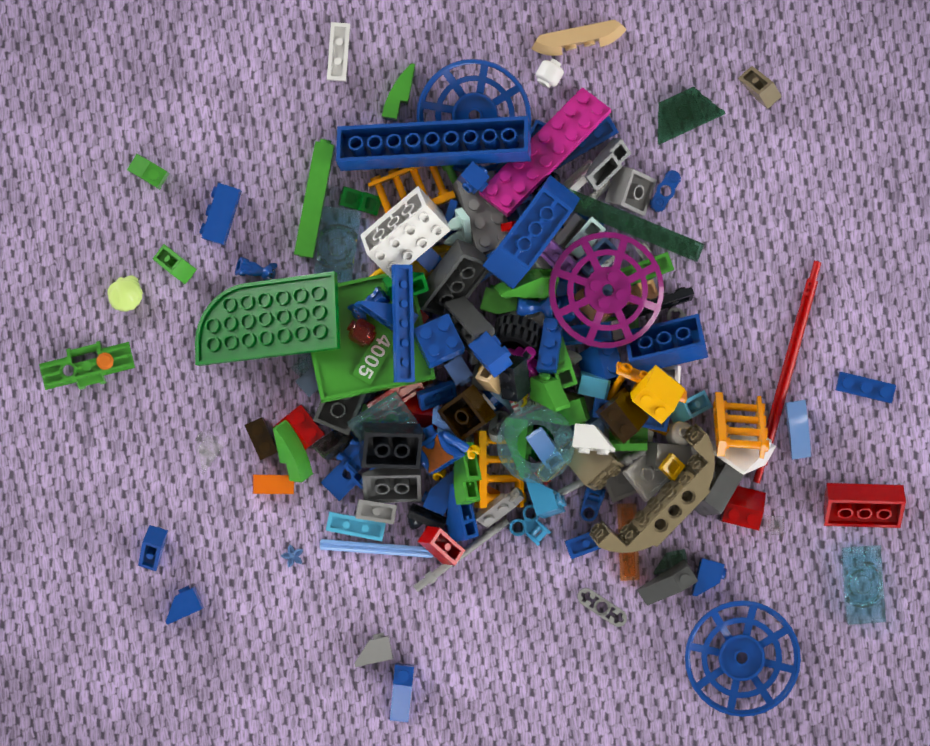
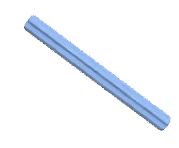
M320 540L321 550L433 557L428 550L421 546Z

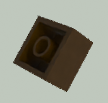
M474 384L437 411L455 436L462 441L496 416V413Z

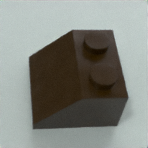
M625 387L595 411L616 440L623 444L639 432L649 418L643 409L632 401L631 395Z

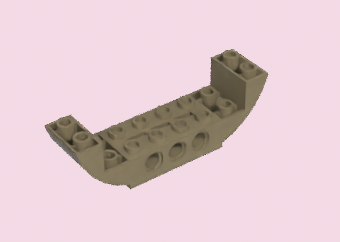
M697 423L686 430L683 438L698 453L688 459L687 464L675 481L671 480L669 483H665L661 487L660 492L649 499L646 507L638 511L634 515V519L621 528L619 534H616L603 521L595 524L589 535L599 548L618 553H632L651 546L658 547L711 492L709 487L715 469L714 450L708 434Z

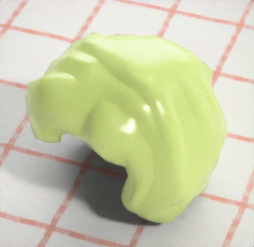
M130 275L125 278L119 277L112 283L107 290L109 303L114 309L127 312L134 310L140 304L143 291L138 278Z

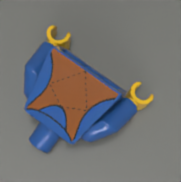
M433 425L423 429L427 440L422 442L420 463L429 475L433 474L435 481H438L440 477L444 478L447 473L445 468L465 456V452H467L469 459H475L476 454L480 453L479 446L471 445L469 447V444L447 430L437 433Z

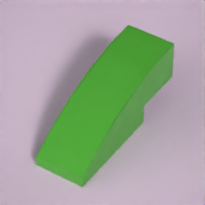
M411 63L393 85L384 105L383 119L397 121L400 104L409 103L415 64Z
M283 420L273 428L280 463L286 464L289 480L302 483L313 475L311 464L298 435L289 422Z
M466 442L469 444V447L475 445L474 442ZM465 452V456L454 462L456 505L472 504L480 501L477 481L482 480L477 454L475 459H469L467 452Z

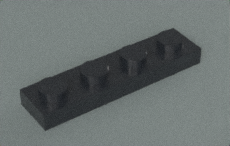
M681 287L671 294L664 293L661 310L691 301L694 296L692 287ZM658 296L652 300L647 298V300L657 304ZM628 304L622 308L626 319L635 312L638 305L632 306V304ZM644 307L638 317L651 314L654 311Z

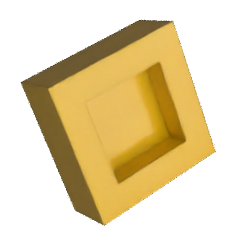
M669 453L658 468L670 480L675 481L685 465L673 453Z

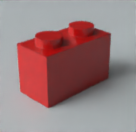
M427 526L417 541L442 564L456 566L465 552V549L439 527Z

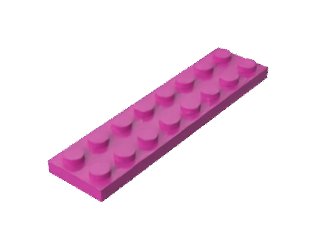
M582 87L531 138V161L507 162L488 182V186L482 192L479 191V195L506 217H509L611 113V109Z

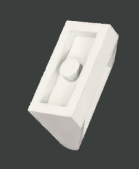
M589 159L562 183L575 195V192L588 182L585 175L592 161ZM608 180L597 192L591 193L583 202L579 200V206L585 210L609 188L611 182Z

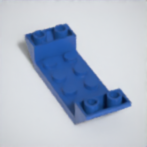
M549 175L536 196L482 266L511 289H514L571 215L580 198Z

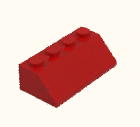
M826 483L824 526L901 528L906 504L904 485Z

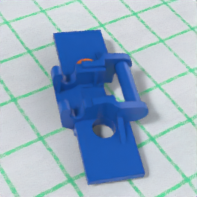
M353 438L350 441V445L343 452L337 454L335 458L338 461L341 460V462L320 482L338 501L355 485L363 490L362 476L358 474V471L362 468L359 459V438ZM344 469L350 472L351 478L344 476Z

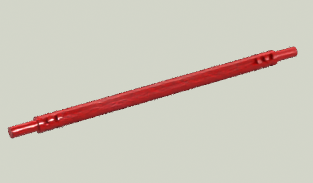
M815 260L810 277L806 281L766 428H768L767 437L771 439L772 443L775 439L818 284L817 277L822 262ZM765 465L756 469L753 482L760 484Z

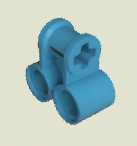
M529 504L523 508L522 515L524 519H513L510 522L509 529L515 536H522L526 533L539 546L540 541L547 534H550L551 531L537 520L539 516L534 518L526 517V510L534 508L532 504ZM515 522L523 524L521 532L513 531L512 526Z

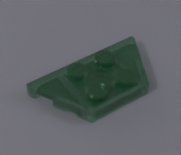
M691 87L658 103L657 144L659 146L726 113L723 109L712 103L709 98L702 95L695 87Z

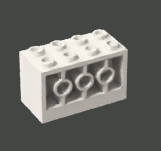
M417 186L360 236L367 255L392 279V265H410L450 231V227L443 211Z

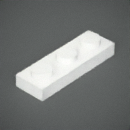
M331 22L327 80L346 82L350 23Z

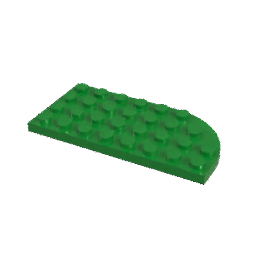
M331 271L249 282L226 289L211 301L200 318L195 336V365L205 366L340 349L337 272Z

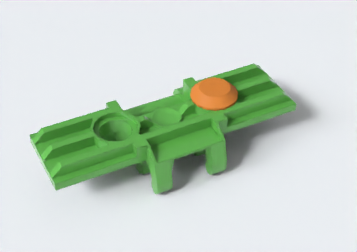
M96 341V344L72 350L71 348L66 349L67 357L39 364L45 390L72 383H77L78 388L81 390L85 389L88 385L107 383L105 375L135 368L129 342L102 348L101 341ZM97 351V358L74 362L73 357ZM67 365H71L74 369L71 376H66L63 372L64 367Z

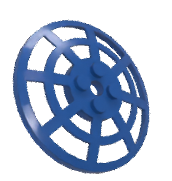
M464 59L443 67L431 77L421 92L416 116L417 122H424V109L435 111L436 121H442L441 112L451 113L452 120L471 119L470 112L476 110L480 113V119L500 118L497 105L506 101L509 117H515V110L510 97L520 92L524 101L526 116L529 117L531 124V106L523 86L507 69L487 60ZM463 65H481L479 76H465L456 80L450 72L453 68ZM488 67L505 74L512 80L515 86L505 90L498 82L487 78ZM443 75L449 82V85L443 90L437 103L426 101L431 87ZM468 81H478L476 92L467 94L460 84ZM487 83L495 87L501 94L491 99L484 94L485 84ZM454 89L459 96L455 105L443 104L448 93ZM494 163L483 167L488 172L495 171L506 163ZM469 164L454 165L453 169L463 173Z
M731 601L711 609L695 624L686 644L685 668L693 689L710 707L732 716H755L773 709L791 692L800 672V647L792 627L778 612L766 605L753 601ZM735 606L749 607L747 618L738 617L723 622L718 613L723 609ZM757 609L772 615L782 624L783 628L773 633L765 624L755 620ZM712 617L717 626L708 634L704 645L693 643L699 628L708 618ZM745 623L743 634L732 636L727 626L732 624ZM754 625L762 629L768 636L758 642L750 636L752 626ZM720 631L725 638L724 643L720 648L709 646L713 637ZM786 634L789 635L793 646V665L782 663V650L778 639ZM773 643L775 648L776 661L765 659L763 648ZM691 651L702 653V667L706 676L696 682L691 669ZM740 652H744L747 655V660L744 663H739L736 659L737 654ZM707 654L718 656L720 667L710 672L708 667ZM763 667L773 668L774 670L770 678L763 684L757 675L762 671ZM780 670L791 673L785 688L776 698L772 699L767 689L775 682ZM725 673L728 677L732 678L731 689L729 690L721 686L715 679ZM751 680L756 689L748 692H738L740 681ZM711 683L718 691L729 696L727 707L712 701L701 689ZM761 694L766 702L765 705L754 709H735L737 698H749Z

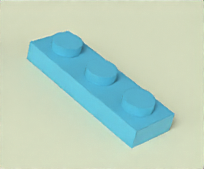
M329 512L326 531L382 542L386 523L356 519L355 516Z

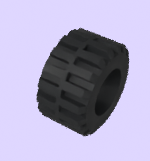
M508 314V316L503 315L497 319L494 326V335L501 342V347L505 346L515 350L520 346L525 350L526 347L530 346L535 349L537 355L542 329L539 328L540 326L534 320L528 319V317Z

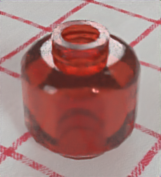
M360 318L357 321L353 320L347 328L350 331L348 334L349 339L361 347L370 346L377 336V332H375L376 327L364 318Z

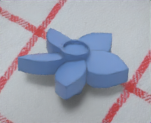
M289 544L288 553L281 555L284 559H288V568L294 564V561L298 564H303L302 559L298 557L302 554L303 549L295 550Z

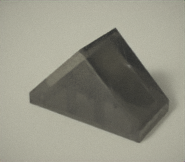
M333 430L315 442L312 448L324 459L337 461L335 457L349 446L353 436Z

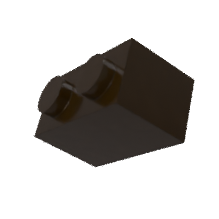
M264 417L245 424V428L260 460L278 453L276 443Z

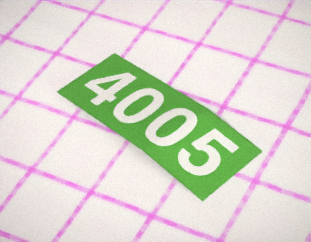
M379 328L352 375L371 385L393 347V335Z

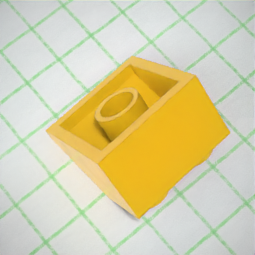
M655 365L630 392V395L636 405L662 424L675 410L685 388Z

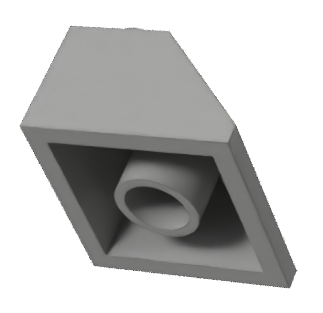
M622 167L612 177L605 202L645 216L657 180L633 168Z

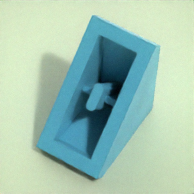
M580 371L576 388L577 394L607 400L611 381L585 371Z

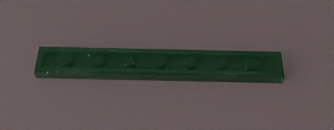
M569 189L580 198L573 212L588 218L593 217L602 224L698 262L704 247L703 243Z

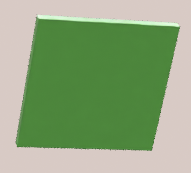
M386 273L338 283L340 349L311 352L321 403L436 379L434 368H428L415 339V382H394L393 347L371 385L352 375L379 328L393 335L392 330L368 314L366 315V324L361 326L359 320L355 319L352 311L348 309L349 305L355 304L358 301H364L378 286L386 292L382 278L388 276ZM417 295L413 296V309L419 315L414 328L423 325Z

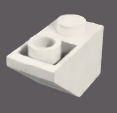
M575 423L572 447L578 449L579 453L590 454V451H597V454L609 455V452L615 453L614 446L597 426Z

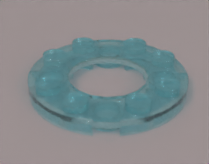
M543 405L524 406L515 410L502 423L497 436V452L501 463L517 479L529 483L547 482L558 477L569 466L575 450L572 447L574 433L569 422L558 411L555 412ZM530 425L544 426L554 436V451L549 459L544 462H528L518 451L517 442L519 435Z

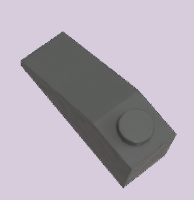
M683 559L636 590L648 606L684 591L698 582V579L687 561Z

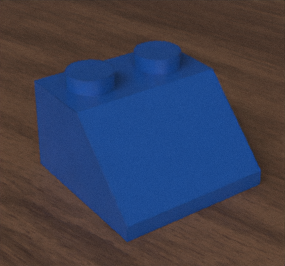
M591 346L578 353L582 356V359L578 362L581 371L610 380V385L614 384L618 377V374H616V364L618 361L621 362L617 347L597 348Z

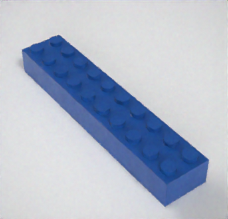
M528 116L337 126L336 163L340 171L471 164L472 161L475 164L531 161V124Z

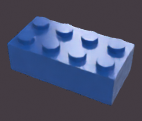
M699 314L652 324L650 329L641 337L626 344L630 365L640 371L648 372L655 365L659 368H665L708 358ZM643 327L631 329L632 335L639 332Z

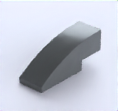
M613 138L602 149L585 175L586 180L595 192L623 167L621 163L631 154L624 141L620 138Z

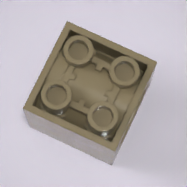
M572 447L562 456L583 484L595 491L602 489L607 484L606 481L610 477L617 476L624 466L613 452H609V455L597 454V451H590V454L579 453L578 449Z

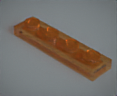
M636 503L617 504L618 534L624 525L629 524L634 519V515L637 513ZM639 552L619 553L620 581L640 580Z

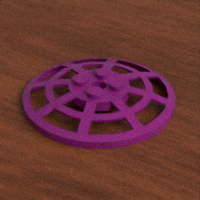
M599 232L579 238L561 253L551 271L548 295L553 315L567 334L589 346L614 348L635 341L650 329L661 310L664 284L659 265L645 246L627 235L615 232ZM599 238L620 239L617 250L604 249L595 252L588 241ZM627 243L633 244L640 249L650 260L651 265L642 269L632 257L625 254ZM581 245L586 256L575 265L571 273L561 270L560 267L567 256ZM613 255L615 259L612 267H601L597 257ZM624 259L629 262L637 272L626 276L619 270L622 260ZM590 261L594 271L588 278L578 276L577 274L582 266ZM654 271L656 272L659 286L657 304L647 300L648 285L646 276ZM557 277L568 280L567 296L569 305L560 309L558 308L555 295ZM639 279L642 284L641 298L631 294V283ZM574 283L584 286L585 297L578 301L574 299ZM607 284L613 289L612 294L609 296L604 295L602 291L603 287ZM628 302L638 305L635 312L626 319L622 308ZM589 304L596 310L593 321L586 318L579 308ZM644 307L653 310V315L647 324L639 332L632 335L629 324L640 315ZM574 312L580 321L590 327L587 337L585 338L575 332L562 316ZM604 313H615L619 322L613 325L600 324ZM622 329L625 339L616 342L594 341L598 330L613 331Z

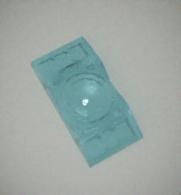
M323 206L314 274L335 271L337 272L338 283L352 280L361 211Z
M881 545L843 547L842 574L847 625L886 622Z

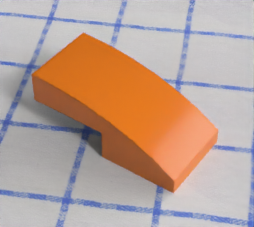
M253 474V494H294V481L289 480V475Z

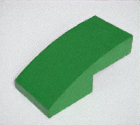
M345 186L342 188L338 202L340 206L375 216L378 215L381 204L379 196Z

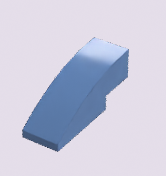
M806 400L786 402L784 404L791 458L793 460L811 457Z

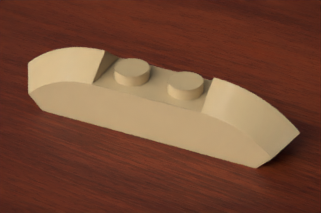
M614 19L546 33L538 36L531 49L540 54L559 56L563 55L562 48L569 51L576 49L577 45L584 44V47L595 45L596 41H598L600 47L616 41L627 29Z

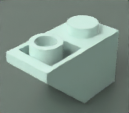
M591 217L568 242L565 248L581 237L604 232L606 228ZM597 239L588 241L590 246H592L597 241ZM580 245L571 253L579 259L585 254V251Z

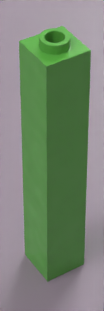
M320 139V142L315 141L295 245V256L314 259L335 150V145L331 144L332 141Z

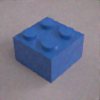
M449 314L414 328V339L429 369L458 357L465 352V347Z

